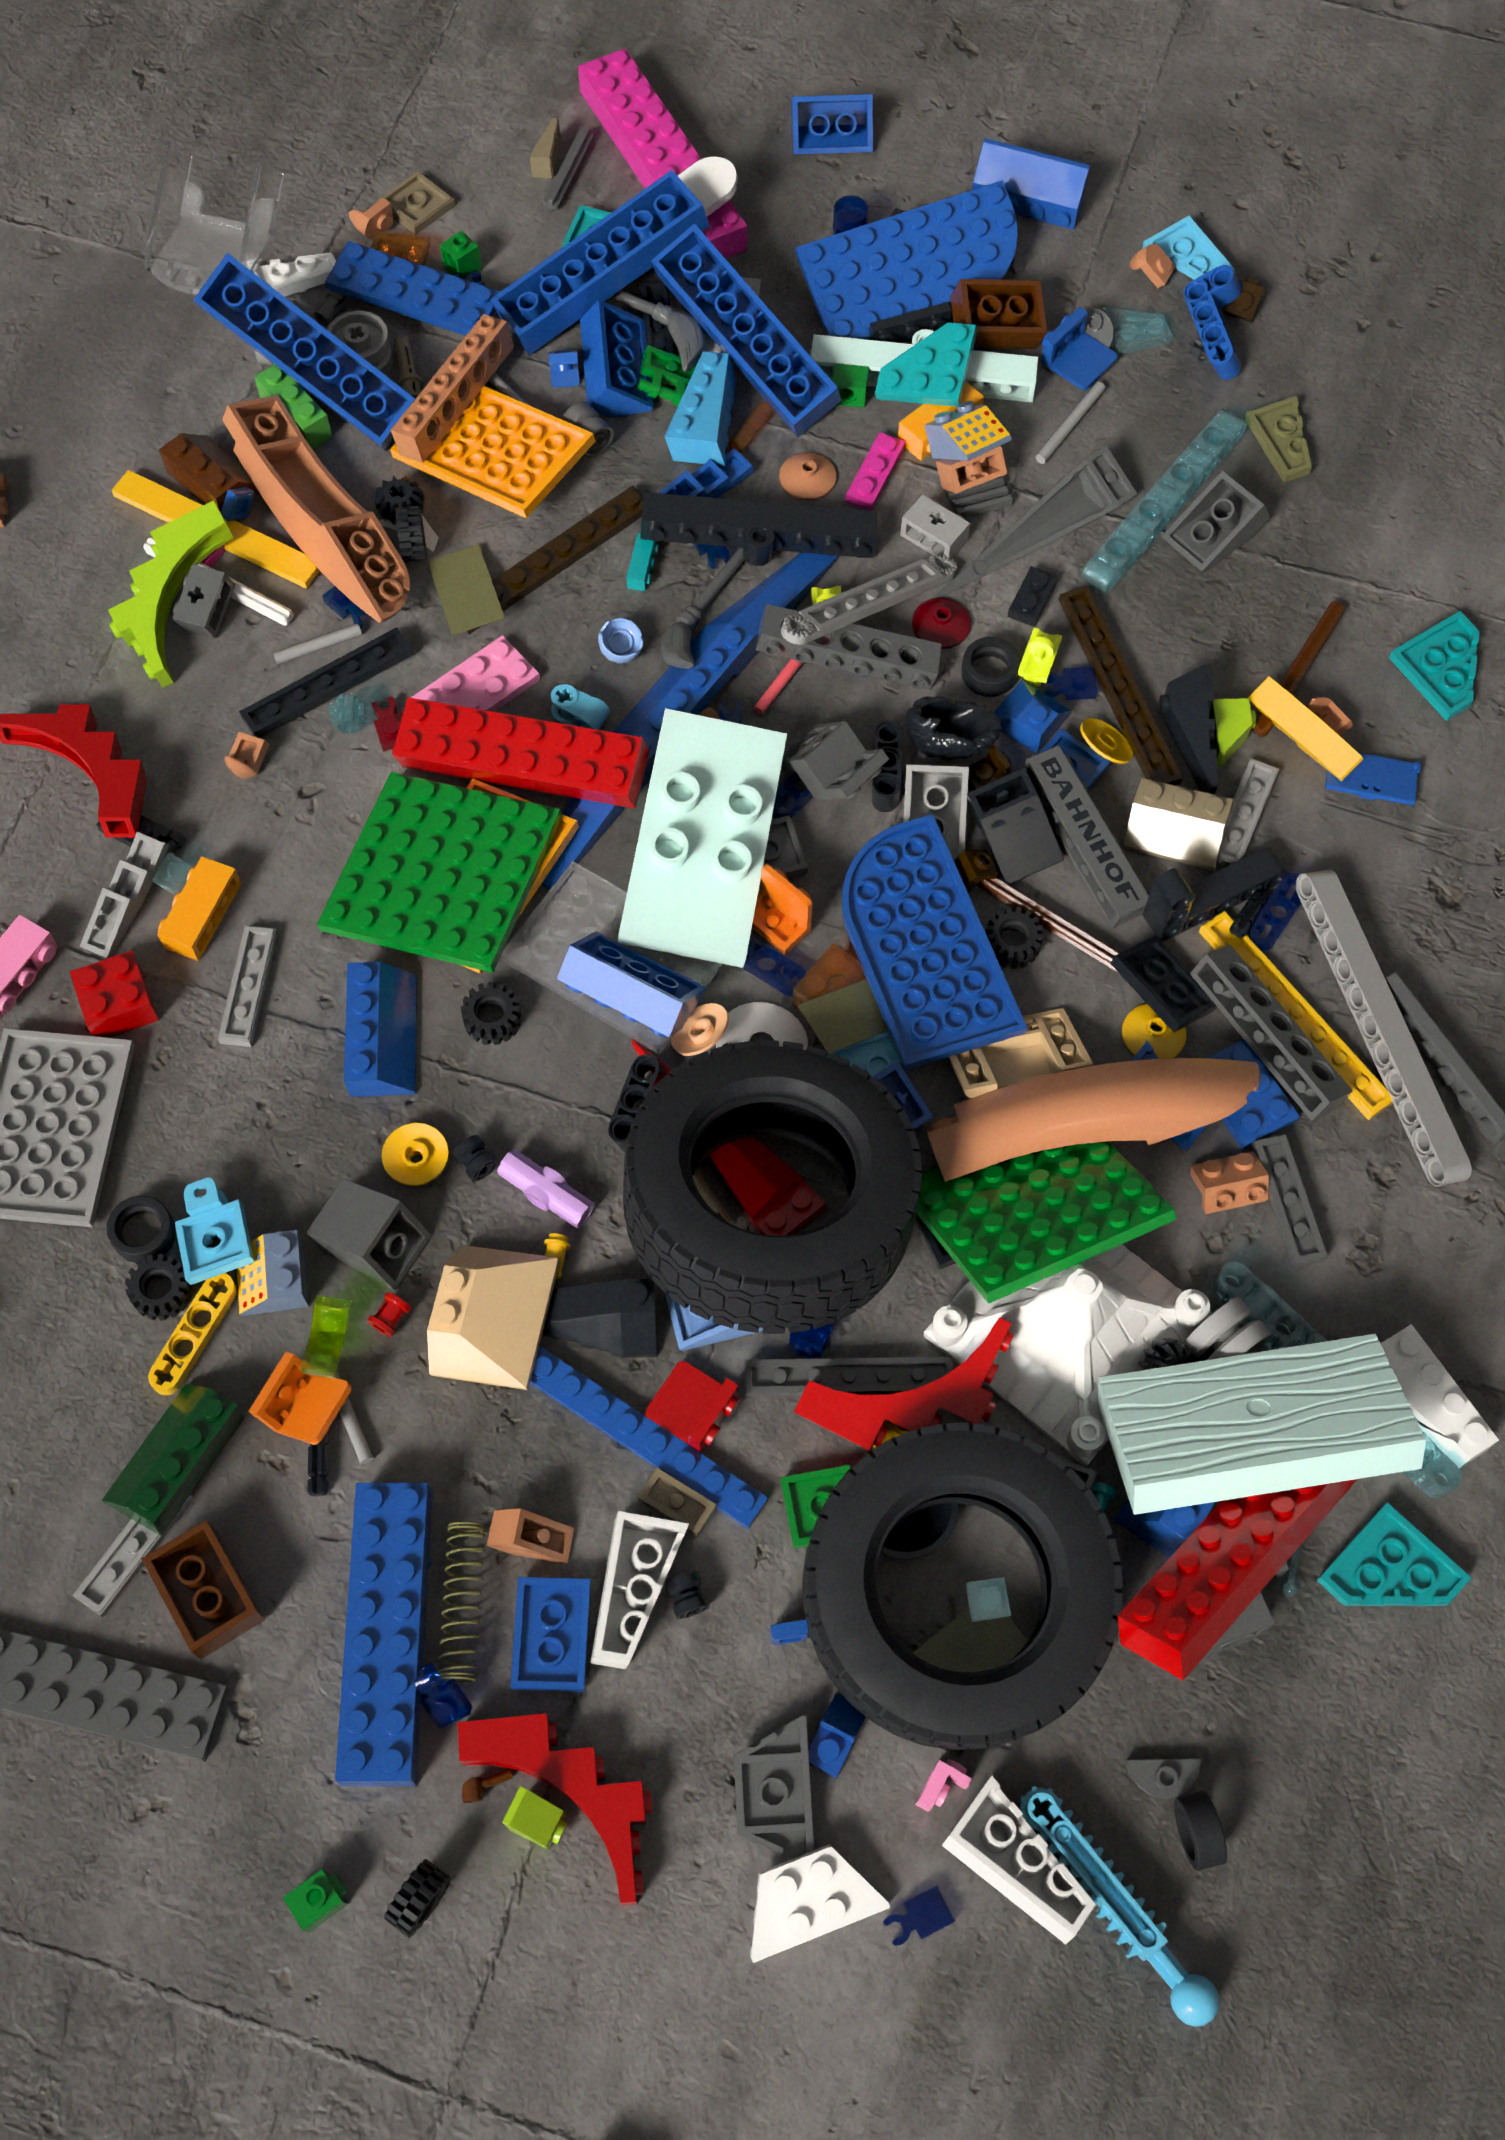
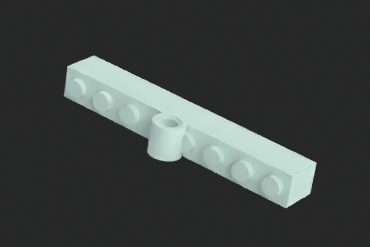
M929 329L917 331L913 335L912 344L814 334L811 357L827 376L828 374L833 375L835 363L869 366L867 386L876 387L881 367L935 331ZM973 350L966 382L980 392L984 398L1032 403L1036 385L1038 357Z

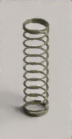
M454 1521L447 1525V1530L455 1535L450 1536L446 1542L455 1549L445 1554L446 1558L454 1563L444 1569L449 1576L454 1578H450L443 1583L444 1587L452 1592L442 1598L446 1604L453 1607H449L441 1613L444 1618L451 1622L445 1623L440 1627L442 1632L450 1635V1637H446L439 1642L443 1648L450 1651L442 1653L438 1657L442 1663L450 1666L441 1668L437 1672V1680L445 1684L465 1685L475 1683L477 1675L470 1672L446 1670L458 1668L476 1669L478 1666L476 1664L449 1662L442 1659V1657L459 1653L477 1654L479 1651L476 1649H458L447 1646L443 1642L460 1638L478 1639L479 1635L453 1633L445 1630L444 1627L463 1623L479 1624L481 1622L479 1620L457 1619L447 1616L445 1613L457 1609L479 1610L482 1607L480 1605H460L449 1602L446 1598L460 1594L481 1595L482 1592L478 1590L454 1589L449 1587L447 1583L457 1580L481 1581L483 1578L481 1576L457 1575L449 1572L448 1569L460 1565L483 1566L484 1563L480 1561H459L449 1557V1554L458 1551L483 1552L485 1549L483 1547L457 1546L450 1543V1540L463 1536L483 1538L486 1536L484 1534L486 1526L475 1521Z

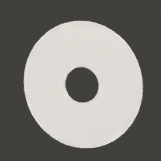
M752 1002L738 1006L728 1013V1028L722 1038L716 1043V1048L725 1043L750 1041L753 1034L765 1032L771 1035L774 1041H779V1046L783 1047V1041L803 1044V1050H806L808 1038L800 1021L786 1009L771 1003Z

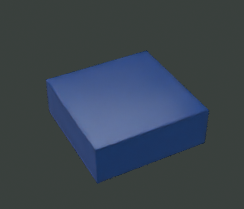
M248 487L229 489L221 511L223 518L227 521L247 518L254 491Z
M806 1619L770 1625L772 1644L775 1646L808 1639Z

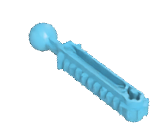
M1032 1787L1031 1791L1027 1792L1019 1800V1810L1023 1813L1022 1817L1034 1831L1040 1834L1049 1845L1048 1849L1051 1853L1059 1857V1863H1063L1073 1877L1100 1908L1096 1917L1098 1919L1107 1917L1110 1920L1106 1928L1107 1931L1110 1932L1116 1929L1119 1931L1120 1935L1116 1943L1121 1945L1127 1942L1130 1945L1125 1956L1131 1958L1138 1955L1142 1961L1148 1960L1172 1989L1170 1996L1171 2006L1176 2016L1183 2023L1198 2027L1212 2022L1218 2014L1220 2006L1219 1993L1214 1984L1205 1976L1188 1974L1165 1946L1168 1940L1164 1937L1163 1932L1167 1925L1164 1922L1157 1925L1152 1922L1155 1912L1153 1910L1148 1912L1142 1910L1145 1901L1143 1897L1133 1899L1131 1894L1134 1886L1124 1887L1121 1884L1124 1874L1122 1872L1113 1874L1110 1871L1114 1862L1112 1860L1105 1862L1101 1860L1102 1847L1092 1849L1090 1844L1093 1836L1083 1837L1080 1834L1083 1824L1081 1822L1076 1824L1070 1822L1073 1812L1071 1810L1062 1812L1061 1804L1063 1800L1053 1793V1789ZM1034 1801L1037 1805L1045 1803L1048 1806V1810L1045 1813L1048 1819L1052 1822L1056 1818L1058 1821L1050 1830L1046 1828L1049 1821L1043 1815L1037 1818L1033 1815L1032 1812L1035 1809Z

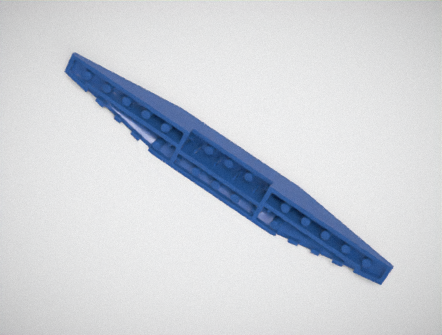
M799 553L708 623L691 643L690 650L694 659V666L691 669L670 666L613 731L614 733L643 737L650 749L640 791L651 779L665 708L695 715L700 714L731 677L736 679L759 652L755 650L760 619L765 605L769 604L795 610L809 594L811 587H815L837 561V555ZM571 797L562 814L577 820L579 828L541 885L554 893L626 807Z

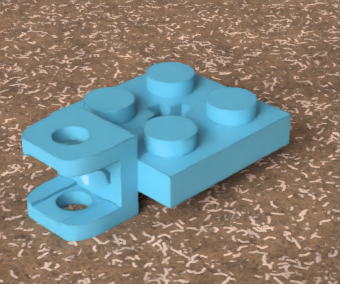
M210 1177L188 1184L184 1190L186 1211L190 1217L175 1222L185 1280L192 1285L254 1263L246 1215L240 1200L228 1202L226 1195L221 1190H218L216 1183ZM200 1189L207 1190L204 1196L196 1198V1193ZM218 1236L221 1240L219 1245L214 1248L208 1247V1245L213 1243V1238Z

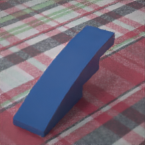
M733 448L725 455V466L716 465L710 459L692 474L686 470L659 493L718 498L754 472L753 466Z

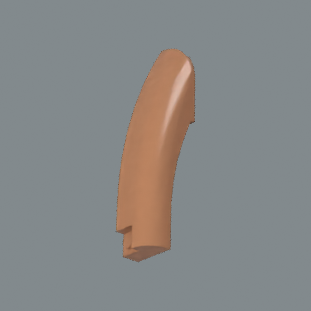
M279 395L228 404L222 420L236 442L233 451L255 487L291 538L313 564L365 613L379 623L394 617L404 606L410 590L409 574L404 561L374 512L366 511L331 475L305 440Z
M1209 1058L1134 1060L1082 1067L1012 1084L954 1104L957 1116L943 1118L932 1125L926 1126L927 1134L945 1182L1011 1158L1058 1147L1106 1141L1146 1140L1149 1146L1214 1123L1233 1114L1247 1104L1246 1097L1251 1091L1258 1090L1261 1074L1257 1062Z

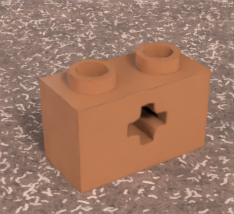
M1001 445L969 461L936 460L942 489L953 493L962 492L1007 474Z

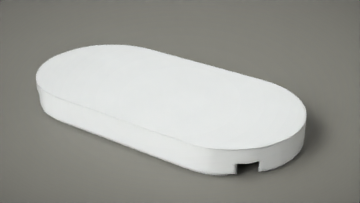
M722 157L701 159L678 175L703 204L706 216H709L729 201L737 189L738 176L735 167L730 161Z

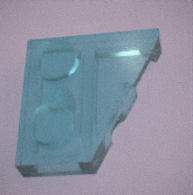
M1109 307L1102 308V311L1113 321L1115 329L1114 346L1119 356L1171 344L1173 334L1163 315Z

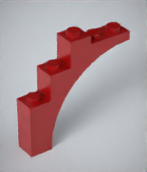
M59 704L57 714H0V740L2 744L26 745L47 750L72 762L84 771L98 789V819L105 838H135L139 829L148 781L141 760L131 759L121 760L122 750L116 733L96 732L97 723L90 704Z
M999 1317L985 1341L965 1362L944 1377L917 1389L887 1395H859L833 1390L809 1380L794 1413L868 1451H871L873 1445L878 1447L882 1444L889 1430L883 1426L886 1420L908 1431L937 1425L943 1417L937 1414L939 1407L972 1424H979L981 1420L987 1423L996 1403L990 1401L993 1393L981 1388L983 1382L988 1384L992 1382L999 1367L993 1361L999 1350L1006 1353L1013 1339L1014 1333L1008 1331L1012 1323Z
M547 1713L458 1722L459 1761L463 1766H497L521 1771L550 1784L573 1801L592 1822L605 1843L616 1873L621 1905H636L637 1895L644 1894L642 1870L635 1871L634 1855L641 1854L639 1831H632L631 1825L646 1824V1814L653 1813L651 1790L644 1791L642 1781L598 1785V1780L605 1779L603 1756L596 1757L594 1747L552 1751L551 1746H558L556 1723H550Z

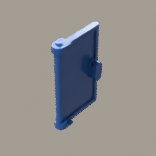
M1358 752L1363 757V760L1342 782L1328 770L1326 772L1325 789L1355 794L1360 798L1369 800L1381 799L1414 806L1417 777L1420 773L1421 762H1408Z

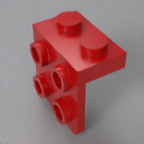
M680 1361L645 1410V1416L701 1453L707 1444L711 1446L717 1439L721 1431L719 1425L725 1416L731 1417L737 1409L741 1400L738 1398L739 1385L726 1378L723 1384H720L689 1363Z

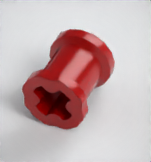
M387 1292L384 1296L385 1301L374 1316L370 1315L367 1322L383 1335L392 1338L395 1334L393 1329L403 1315L411 1311V1307L395 1294Z

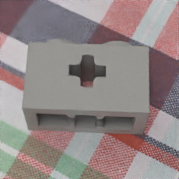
M921 495L903 515L900 536L932 555L940 553L942 556L945 554V557L950 556L951 560L968 541L970 522L966 521L961 515L954 514L944 508L939 502Z

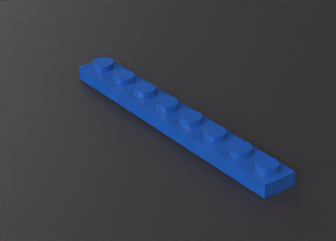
M539 1346L530 1381L532 1386L653 1467L659 1468L717 1504V1510L749 1530L767 1503L768 1497Z

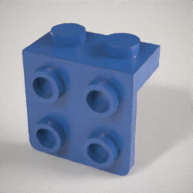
M1079 307L1071 315L1067 314L1054 331L1050 330L1045 335L1042 341L1044 347L1041 363L1081 390H1087L1116 363L1118 355L1085 333L1088 312Z

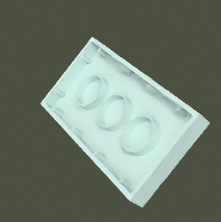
M665 708L617 943L741 968L744 967L787 733Z

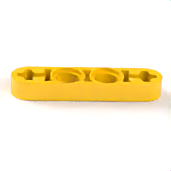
M227 1273L205 1280L151 1367L148 1381L159 1394L172 1395L181 1388L235 1300L237 1286ZM225 1283L228 1291L226 1293L220 1292L216 1296L213 1288L216 1285L221 1287ZM208 1299L212 1303L214 1300L219 1307L215 1309L210 1303L204 1301ZM206 1310L211 1313L212 1318L207 1325L202 1327L194 1325L193 1319L198 1312ZM183 1340L192 1341L193 1349L190 1354L186 1356L176 1355L175 1348L179 1342ZM172 1358L177 1364L182 1365V1367L178 1368L177 1365L174 1364L172 1368V1365L168 1361V1359ZM170 1371L173 1380L171 1382L165 1381L161 1385L162 1382L158 1378L161 1373L167 1375Z

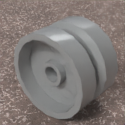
M358 310L346 312L336 317L329 324L327 330L384 375H388L393 365V356L387 326L380 317L371 312Z
M1237 1296L1201 1322L1184 1341V1344L1192 1348L1191 1355L1197 1359L1203 1358L1214 1351L1207 1359L1211 1360L1255 1353L1270 1339L1273 1333L1261 1320H1254L1240 1329L1250 1317L1252 1310Z

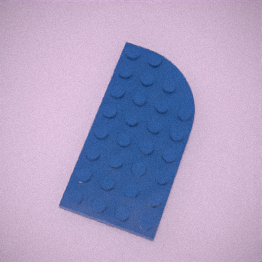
M1003 180L798 246L795 248V254L826 335L869 340V326L872 322L948 302L952 309L950 296L960 279L1003 280L1010 268L1017 245V221Z
M931 814L894 825L874 836L856 854L846 873L841 900L842 915L846 931L904 1071L1026 1034V1023L934 815Z

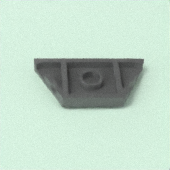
M799 1716L734 1755L738 1835L791 1859L814 1850L806 1716Z

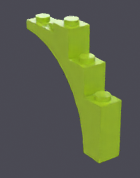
M214 500L150 532L155 542L150 546L156 557L129 570L134 580L130 587L135 596L108 609L113 620L109 623V626L117 639L123 638L129 647L133 646L139 657L144 655L147 662L142 665L151 680L156 678L163 688L174 683L167 665L164 644L166 622L173 600L181 588L185 576L189 574L192 564L198 565L214 550L234 539Z

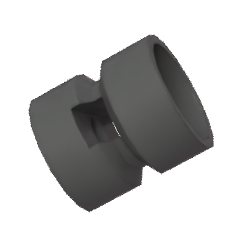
M581 401L575 403L562 417V420L594 433L596 442L585 453L587 456L593 457L601 454L609 447L614 438V430L604 419H600V415L589 402Z

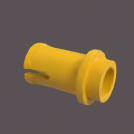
M551 1233L548 1239L544 1240V1245L546 1246L544 1256L560 1259L556 1279H559L562 1276L561 1272L566 1251L570 1250L571 1245L568 1243L569 1238L567 1236Z

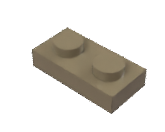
M659 1468L655 1469L638 1495V1501L667 1519L689 1523L686 1531L696 1537L700 1535L717 1508V1504Z

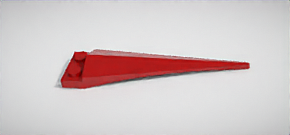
M631 1039L632 1047L639 1056L644 1054L654 1056L639 1042ZM654 1056L669 1075L672 1070ZM655 1069L649 1070L652 1075L654 1074ZM753 1136L725 1144L708 1156L748 1219L760 1234H795L826 1210V1203L804 1182V1178Z

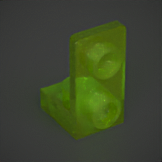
M316 1295L311 1331L301 1365L302 1373L328 1378L336 1377L348 1327L350 1300Z

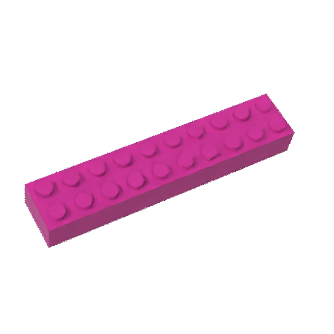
M626 49L578 66L581 94L644 188H647L671 170L678 176L694 163L701 160ZM729 200L707 216L709 227L702 231L725 259L747 251V225Z

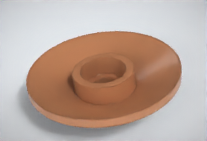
M809 452L799 453L791 456L783 463L779 472V481L784 491L790 496L799 500L812 501L825 497L833 490L836 484V470L833 464L822 455Z

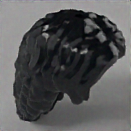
M922 697L914 701L906 715V727L912 742L928 757H939L943 760L966 759L971 757L972 754L979 755L982 751L990 750L995 741L999 739V733L1002 728L1000 718L996 717L992 710H987L986 705H977L973 702H963L945 697Z

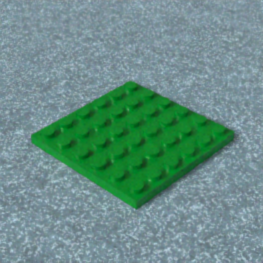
M390 772L317 922V926L323 932L493 973L563 817L561 809Z
M1108 1141L1075 1144L1026 1154L946 1182L943 1179L940 1168H934L922 1174L921 1194L917 1209V1215L988 1304L1176 1220L1175 1209Z

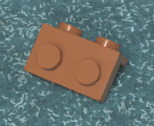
M1254 1151L1191 1165V1177L1202 1194V1209L1205 1214L1268 1200L1269 1174Z

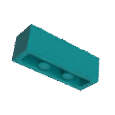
M637 533L626 577L627 589L645 591L647 584L651 582L650 570L654 569V555L658 554L659 544H656V541L640 539L641 533Z

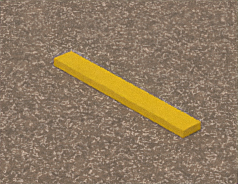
M130 470L123 475L111 490L114 497L168 523L203 506ZM225 520L234 539L224 544L226 551L306 589L320 573V570L304 553L235 520Z
M1226 911L1201 926L1199 933L1215 950L1228 945L1233 947L1352 1089L1353 1092L1348 1098L1368 1120L1393 1103L1386 1087L1247 934L1243 938H1237L1236 935L1230 933L1229 928L1234 920Z

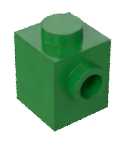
M323 1869L282 1897L302 1931L308 1933L348 1905L343 1897L348 1891L338 1874L335 1872L330 1876Z

